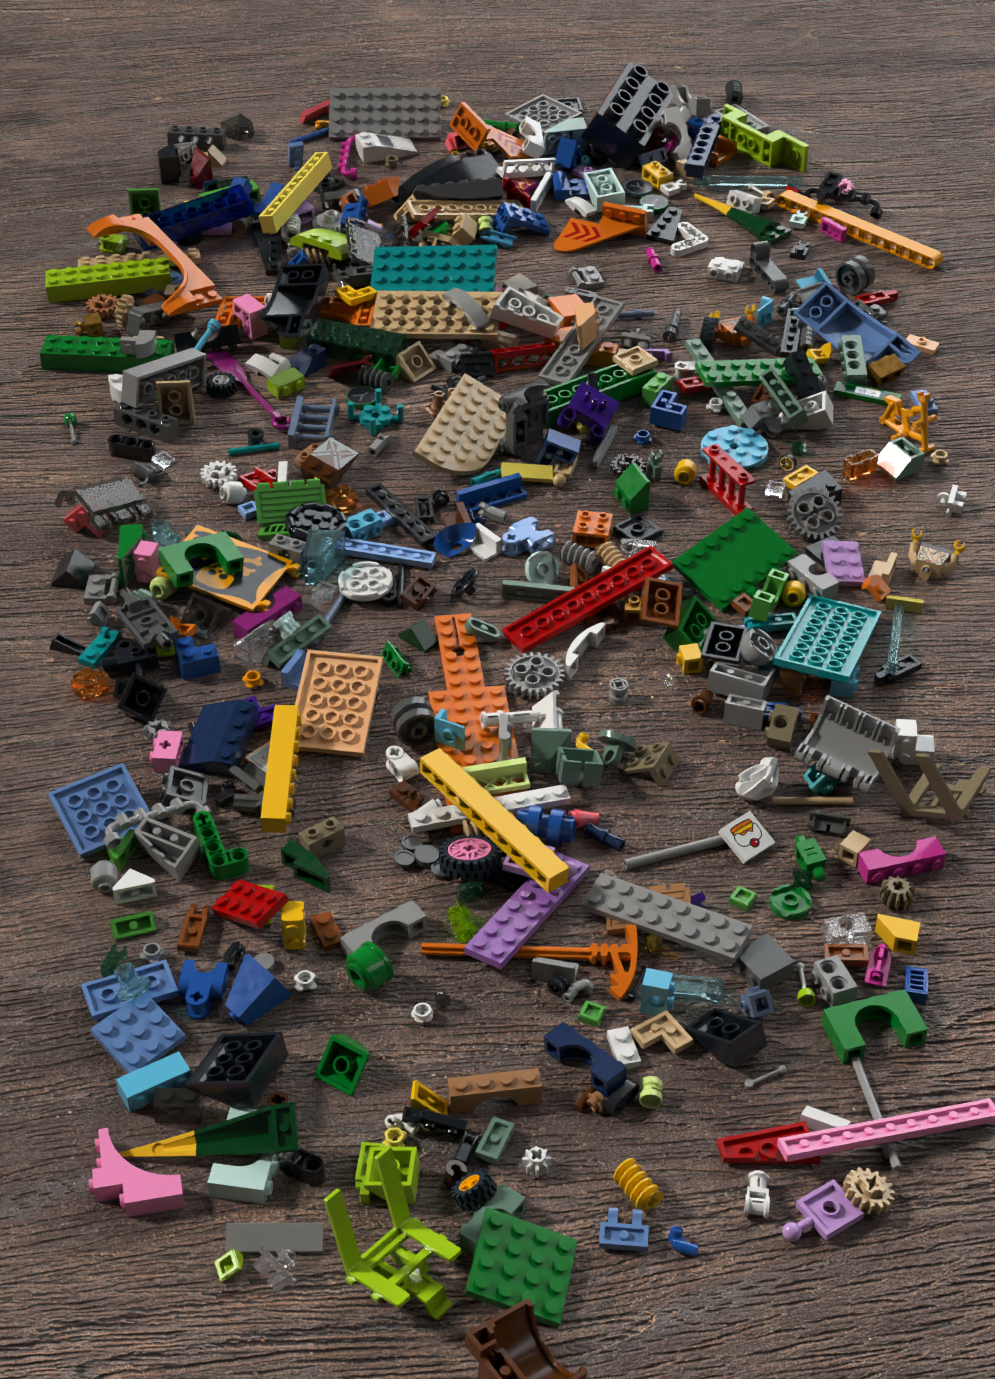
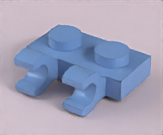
M609 1207L608 1222H600L599 1248L648 1252L649 1225H642V1210L633 1209L632 1224L617 1223L618 1208Z

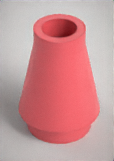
M574 809V811H570L568 814L576 819L575 829L586 827L590 822L598 825L600 821L599 813Z

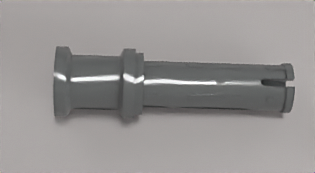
M680 309L673 310L670 322L665 327L662 337L667 343H673L677 338L679 332L678 324L682 316Z

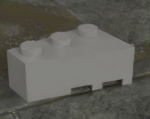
M715 662L709 672L707 690L726 696L734 694L765 701L773 688L776 668L770 667L769 671L759 670L758 666H752V669L741 668L740 664Z

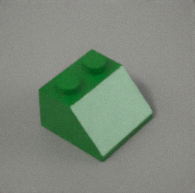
M634 462L615 481L614 496L621 502L622 507L629 514L649 510L650 481Z

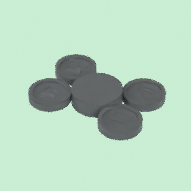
M407 835L402 839L404 850H400L394 855V862L397 866L408 868L415 862L422 868H431V874L436 878L444 879L448 877L447 874H443L442 870H440L439 851L435 847L422 845V839L417 835Z

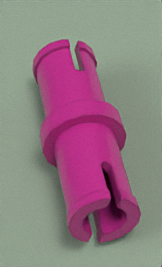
M648 247L645 250L648 263L652 266L654 272H660L662 270L660 258L655 253L653 247Z

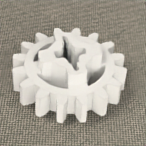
M219 461L215 463L209 462V466L204 465V468L201 469L200 480L202 484H206L207 488L212 486V489L216 487L220 489L227 481H237V469L231 463L226 464L225 461L219 463Z

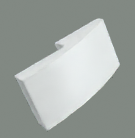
M575 196L564 201L573 212L578 210L584 218L595 215L597 211L589 202Z
M255 353L245 363V366L256 374L260 372L266 378L275 375L278 364Z

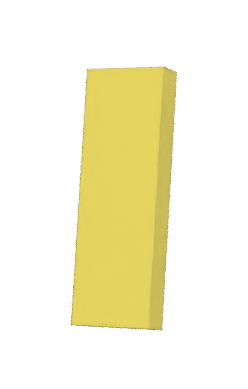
M506 462L501 464L502 477L519 473L522 476V481L553 483V466Z

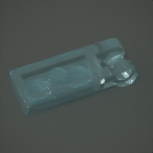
M677 974L672 976V982L676 983L674 996L671 997L707 999L714 1003H721L724 1000V993L722 991L724 989V980L721 978Z

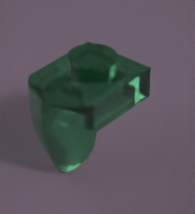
M474 878V881L456 885L457 902L460 906L481 900L487 893L483 882Z

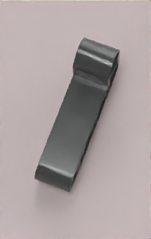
M768 241L752 243L749 257L751 269L772 293L788 290L789 282L787 277L769 258L770 245Z
M165 301L134 307L128 314L126 333L130 337L138 336L139 331L148 330L149 325L177 319L181 314L169 317L161 309V305Z

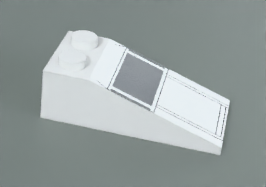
M369 132L355 135L356 151L363 163L385 160L390 155L398 158L418 154L409 138Z

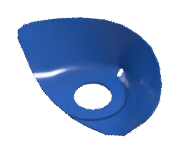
M459 523L442 529L435 537L434 548L445 557H452L464 551L475 539L476 524ZM455 544H462V548L459 550L451 549Z

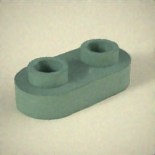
M469 617L464 624L468 634L480 637L487 642H496L501 635L497 627L474 617Z

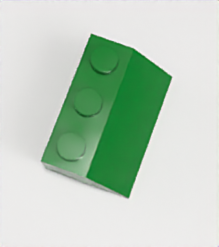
M693 596L681 603L678 628L668 627L663 639L674 651H679V645L697 643L702 653L711 621H719L696 596Z

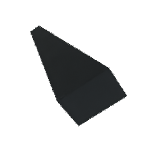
M58 632L53 637L50 645V650L80 656L87 648V646Z

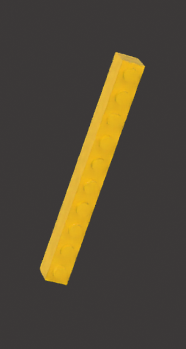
M438 748L420 758V773L547 893L568 882V865L561 861L551 849H548L537 836H534L524 824H521L511 812H508L498 800H495L485 788L483 789L473 777H470L460 765H457L448 754Z

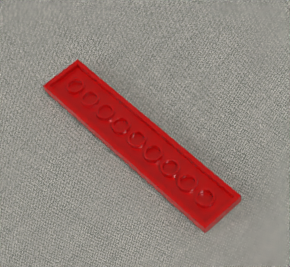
M649 546L504 627L502 634L520 652L526 653L644 586L646 577L657 579L671 571L673 563L654 547Z

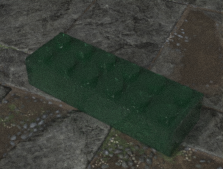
M320 318L316 320L312 329L305 337L307 347L315 343L326 349L327 357L359 361L367 355H372V358H368L367 361L370 363L374 362L373 365H376L380 359H384L387 367L396 366V355L408 348L406 334Z

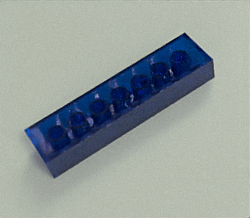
M238 184L143 216V218L149 217L174 242L253 215L254 206L253 199L243 186ZM133 233L134 238L144 252L158 247L157 245L149 246L138 234Z

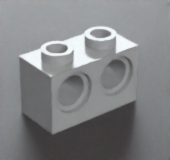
M838 955L814 962L813 971L811 972L812 981L818 985L823 999L827 1000L830 1006H839L855 1001L858 986Z

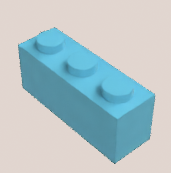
M178 1051L117 1078L118 1093L129 1112H132L158 1099H163L176 1091L185 1089V1083L191 1076V1070Z

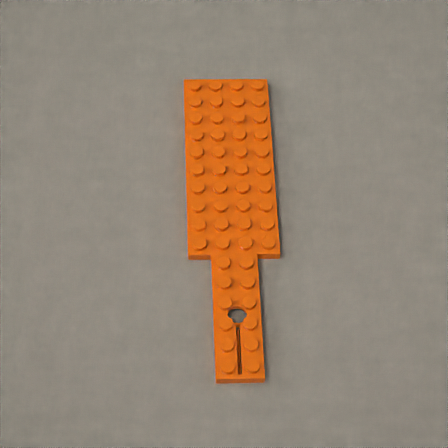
M471 613L434 616L446 690L428 692L429 702L432 705L435 716L441 709H445L448 721L465 727V751L436 742L437 749L440 748L461 767L498 762L499 727L492 726L482 729L480 713L483 711L485 713H495L497 710H501L504 713L510 712L504 685L485 687L476 636L468 634L464 627L468 618L472 617ZM456 649L465 650L462 656H457L453 651ZM513 726L511 734L512 747L508 749L510 760L519 758ZM523 778L513 780L516 783L524 782ZM500 781L494 782V785L496 786H502L504 784ZM522 789L516 791L491 794V796H504L514 793L525 792L526 790ZM445 797L446 806L454 805ZM462 824L450 826L451 834L463 833Z

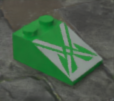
M142 524L120 525L118 565L122 587H126L136 575L134 573L135 561L132 559L134 549L138 547L141 540L147 541L146 531H143Z

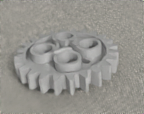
M809 487L805 491L800 489L799 494L795 493L786 506L788 509L785 513L788 515L786 521L791 522L789 528L795 527L793 533L800 532V538L805 535L806 541L809 537L812 538L813 542L817 538L821 541L824 538L830 537V535H835L843 522L840 520L843 517V514L840 513L842 508L837 507L840 502H834L835 496L829 497V491L824 494L823 488L819 492L816 487L812 491Z
M530 652L528 656L523 653V657L516 655V660L510 659V663H506V668H504L505 686H509V691L514 690V695L521 693V698L528 695L529 699L532 696H535L537 700L539 696L544 698L546 694L563 688V683H565L564 665H560V660L554 661V656L548 658L547 653L544 656H541L540 652L537 655Z

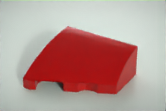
M504 177L503 190H506L507 200H519L523 208L530 209L532 196L508 177Z

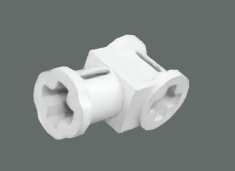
M755 1170L748 1174L750 1187H747V1194L745 1195L744 1216L753 1214L761 1215L768 1219L770 1197L769 1189L766 1188V1185L769 1182V1175L764 1171Z

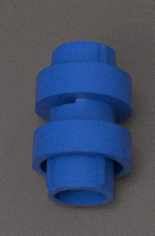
M530 805L529 809L518 810L516 819L521 824H524L534 836H537L539 839L546 838L547 845L560 847L562 842L570 844L573 841L576 819L573 816L566 815L565 810L553 808L551 814H545L543 807Z

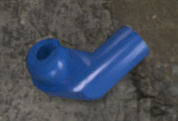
M671 1227L668 1239L674 1250L696 1257L699 1245L686 1242L682 1236L683 1229L681 1227Z

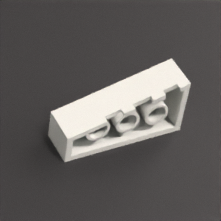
M510 286L507 287L494 304L490 318L553 339L559 331L564 319L562 315Z

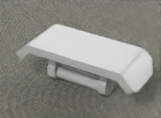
M558 690L552 691L532 706V710L539 709L541 716L540 722H532V727L563 729V710L556 707V697L560 695Z

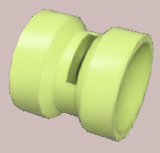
M482 216L478 219L479 235L485 230H493V219L491 217ZM487 233L484 236L489 237L491 236V233Z
M647 1076L641 1079L640 1104L650 1109L659 1107L662 1104V1080L655 1076Z

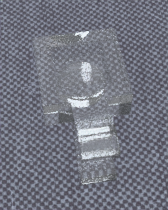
M321 581L313 589L311 600L314 603L311 607L319 609L323 600L329 601L338 592V586Z

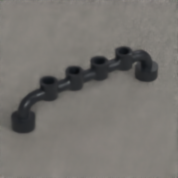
M837 187L832 195V198L836 200L841 198L846 199L848 202L856 201L863 205H874L875 207L871 209L870 216L875 219H880L883 211L880 209V203L872 199L869 193L857 196V192L854 190H849L847 194L842 193L843 190ZM809 188L801 195L812 199L811 194H817L818 188Z

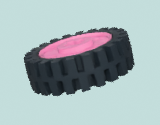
M462 834L461 837L453 836V839H447V842L444 841L439 847L440 870H442L443 874H447L448 877L453 876V879L456 880L461 878L463 881H466L467 878H470V881H474V878L480 880L483 879V876L486 878L490 877V874L494 875L500 868V847L488 836L483 837L481 834L474 836V834H469V836Z

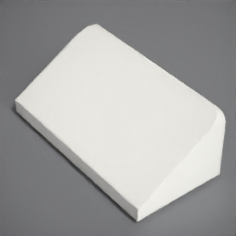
M806 1106L800 1116V1122L806 1121L808 1128L816 1131L851 1124L849 1120L810 1106Z

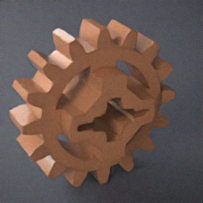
M97 294V297L92 296V299H88V302H86L87 313L99 312L101 318H109V315L114 316L119 299L116 296L112 297V294L108 296L106 294Z

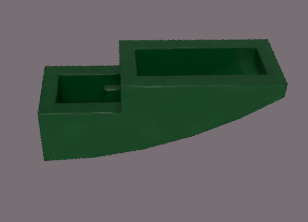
M290 839L281 849L282 864L294 870L295 878L329 893L331 891L330 876L325 867L310 851Z

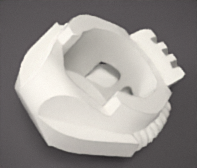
M763 758L760 764L738 775L739 781L735 784L737 795L744 800H760L772 795L778 786V758Z

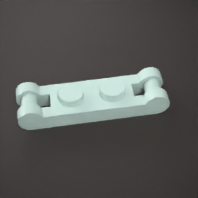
M291 611L273 623L275 628H278L281 632L283 640L300 627L299 623L293 619Z

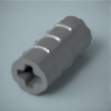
M806 326L801 330L799 351L804 350L806 353L808 349H814L816 335L813 327Z

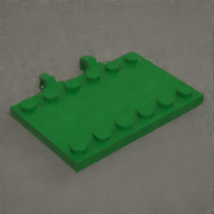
M747 507L674 559L672 563L673 568L722 613L731 606L735 598L743 593L753 599L757 592L756 587L767 579L771 569L782 571V568L787 565V561L797 557L798 552Z

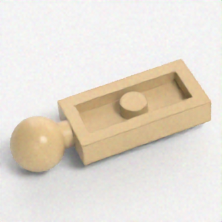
M578 455L573 465L558 460L553 471V484L556 487H563L566 484V479L570 480L578 461Z

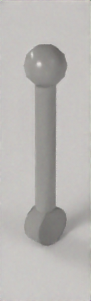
M780 1065L773 1072L754 1080H746L745 1088L752 1089L754 1084L779 1073L785 1074L787 1071L786 1066Z

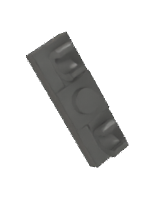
M741 316L733 329L772 355H774L782 342L780 338L774 337L773 333L770 334L765 329L754 324V321L748 320L746 316Z

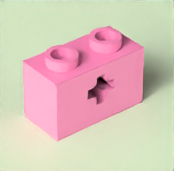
M159 730L157 738H154L153 741L154 751L150 752L149 757L150 764H153L154 772L168 773L170 766L178 767L184 749L183 732Z

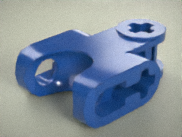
M186 959L184 961L178 983V995L186 996L188 1004L187 1014L190 1018L195 1020L205 1018L209 1014L212 999L224 998L229 978L228 963L217 962L216 967L212 971L202 973L195 969V960Z

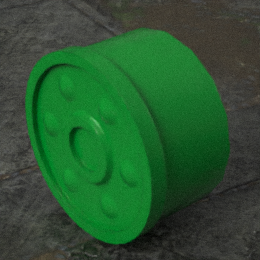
M370 941L362 943L358 949L349 954L345 959L346 972L349 979L356 987L366 992L375 991L394 977L393 967L389 959L376 944Z

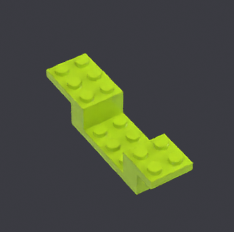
M729 104L723 105L720 135L736 141L737 151L770 168L783 162L802 173L807 171L808 144L780 130L765 135L747 125V113Z

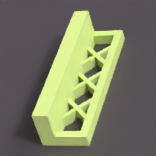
M525 757L462 767L478 784L485 786L484 788L490 795L530 788ZM523 778L524 782L516 783L513 780ZM500 781L504 783L502 786L494 785V782Z

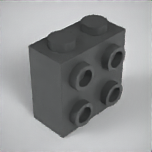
M768 934L745 945L736 962L732 963L734 971L746 980L749 987L759 986V989L765 990L793 976L795 961Z

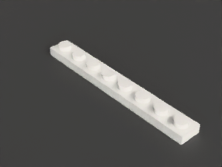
M565 784L493 797L512 814H517L519 809H529L530 805L540 806L545 809L571 804V797ZM455 805L408 813V821L412 833L462 824L463 820L470 823V819Z

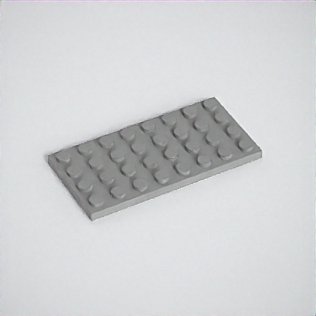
M330 88L329 140H347L362 132L409 138L410 140H441V88Z

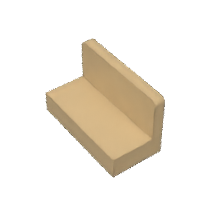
M891 552L887 562L875 560L868 577L878 574L889 585L896 568L898 554Z

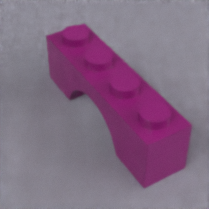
M288 586L283 587L273 594L274 606L270 610L263 613L245 612L232 621L233 634L242 639L263 625L242 640L248 645L275 628L273 623L287 612L291 611L295 615L303 609L302 595Z

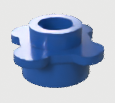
M638 430L633 435V439H636L639 445L652 442V438L649 437L650 433L647 430Z

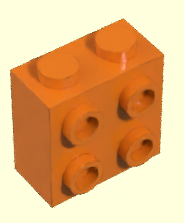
M578 510L573 529V544L577 543L578 547L596 548L601 543L609 542L613 514Z

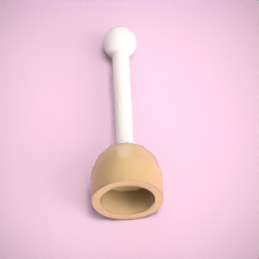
M753 184L749 185L750 190L753 189L764 197L775 199L773 192L768 190L763 192L754 187Z

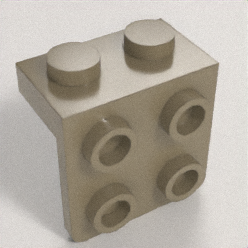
M670 742L647 746L641 745L635 749L634 754L627 761L623 771L625 774L649 771L656 784L664 786L680 762V759Z

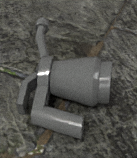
M135 462L130 469L134 477L144 479L143 483H138L139 488H142L147 482L152 483L154 480L164 478L165 473L154 463H150L148 468L142 462Z

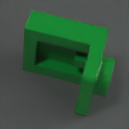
M380 359L374 366L378 371L383 370L384 373L389 372L390 375H394V380L403 371L400 365L387 367L384 359Z

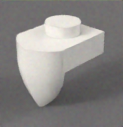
M275 353L269 355V359L278 364L275 375L291 368L287 358Z

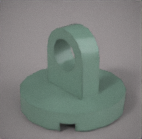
M601 730L598 736L599 741L606 745L602 759L603 763L609 767L617 766L623 752H634L637 746L635 739L623 733L615 735L613 730Z

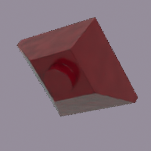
M196 147L193 152L190 168L191 177L189 179L190 183L199 190L203 188L204 182L213 180L211 158Z

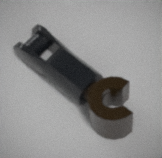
M465 1130L454 1159L448 1161L445 1166L444 1185L447 1188H452L454 1176L458 1177L460 1181L462 1176L466 1177L468 1164L479 1142V1134L475 1136Z

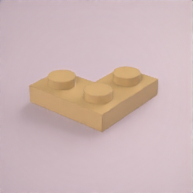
M667 1010L630 1029L633 1039L642 1049L662 1040L675 1055L693 1045V1038Z

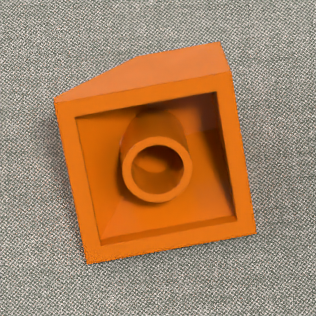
M600 342L585 364L603 368L615 364L612 361L613 356L616 355L621 347L611 342Z

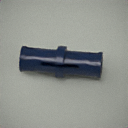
M591 822L585 828L584 834L597 839L602 845L606 844L621 851L626 844V839L614 835L607 828H600Z

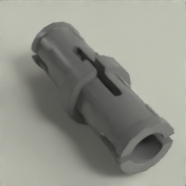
M789 292L787 297L781 300V304L777 307L776 312L781 316L785 315L788 308H792L794 301L797 299V294Z

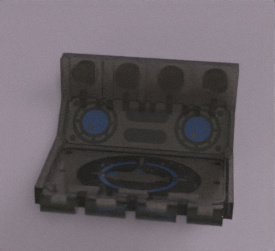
M400 214L393 225L382 228L353 217L345 218L348 257L353 259V262L364 266L373 265L375 247L410 246L406 215Z

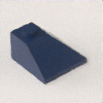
M315 343L311 344L288 359L291 368L295 367L300 373L304 374L305 378L327 365L326 349Z

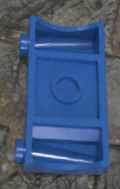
M556 171L552 174L555 201L566 200L575 196L582 199H591L585 179L567 180L566 173L563 171Z

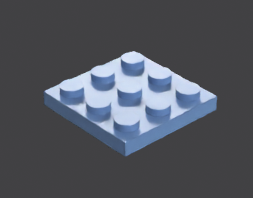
M145 991L90 1029L91 1034L127 1074L157 1061L186 1040V1035Z

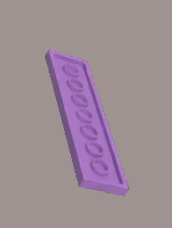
M555 852V855L561 861H571L576 864V875L568 878L566 884L550 893H547L535 880L529 877L464 947V954L502 969L589 873L590 865Z

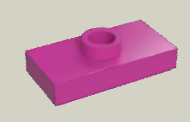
M827 217L822 218L821 232L840 243H844L846 241L847 228Z

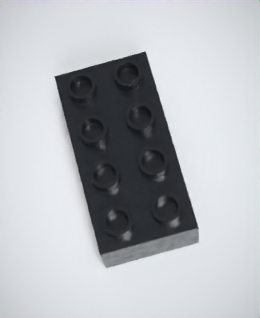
M629 62L610 88L580 137L627 170L646 145L660 120V113L663 109L667 108L674 94L665 82L655 81L651 78L643 66L639 64L633 65Z

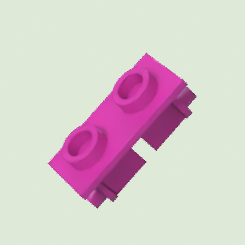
M879 944L875 951L871 950L864 981L865 984L886 988L892 954H888L889 950L885 944Z

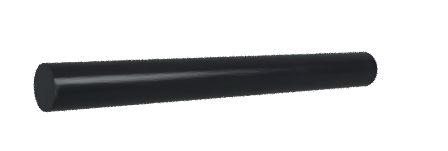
M399 563L396 608L404 607V602L399 599L405 590L406 565L404 563Z

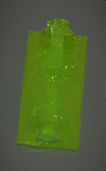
M457 899L458 906L450 907L447 914L453 926L456 940L460 943H465L467 939L475 936L474 933L477 930L472 920H469L471 913L466 905L462 906Z

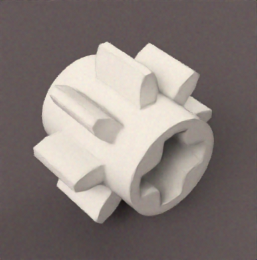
M535 1146L530 1150H525L522 1166L526 1167V1174L530 1173L538 1177L543 1173H548V1166H551V1157L547 1156V1149L543 1150Z

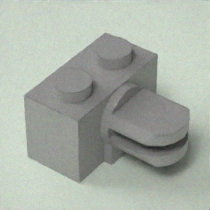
M773 398L751 405L740 416L748 428H756L757 430L763 428L769 438H775L782 431V427L776 420V417L782 411Z

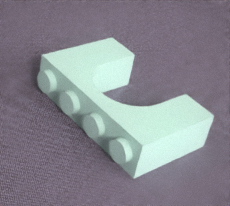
M231 1106L227 1120L257 1109ZM283 1153L278 1155H262L258 1161L247 1166L213 1163L207 1182L209 1197L265 1204L267 1196L271 1195L273 1191V1175L276 1176L278 1173V1156H282Z

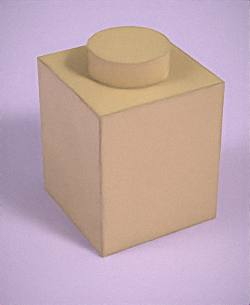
M853 830L840 844L838 859L856 868L859 852L869 851L871 839Z

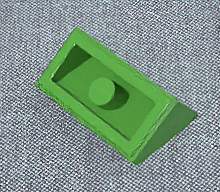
M153 911L110 920L115 941L157 932Z

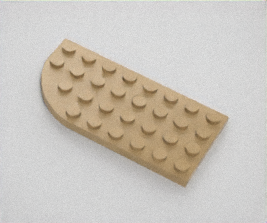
M464 374L412 456L440 472L451 475H470L484 469L496 451L499 440L506 434V413L498 407L501 395L469 375Z

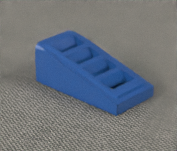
M906 966L904 989L915 1004L926 1005L928 969Z

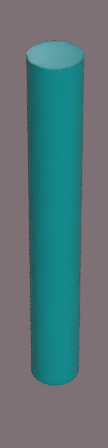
M279 442L228 449L230 456L279 449Z

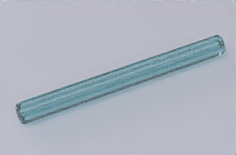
M896 604L894 606L887 662L888 670L895 671L898 668L904 617L903 604Z

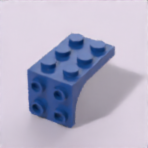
M503 201L502 205L497 209L496 216L493 218V230L505 233L514 226H522L547 236L551 232L543 214L539 212L534 213L528 208L523 209L515 203L510 204Z

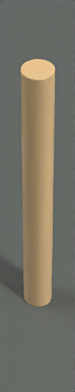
M772 797V805H853V797Z

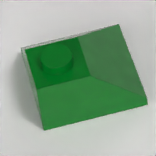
M331 1034L314 1076L353 1096L370 1053L362 1043L345 1034Z

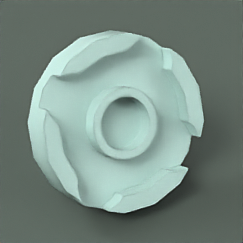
M537 551L531 554L525 564V574L528 581L552 585L556 576L559 575L557 558L553 557L548 551Z

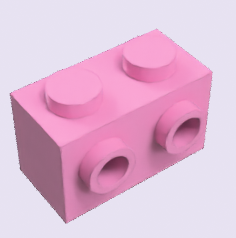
M141 540L138 547L134 549L132 559L135 561L134 573L137 575V582L150 584L157 577L155 572L161 566L158 562V543Z

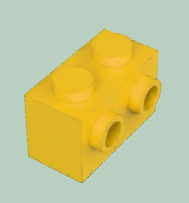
M653 161L642 166V179L649 181L658 191L660 190V185L673 182V173L659 162Z

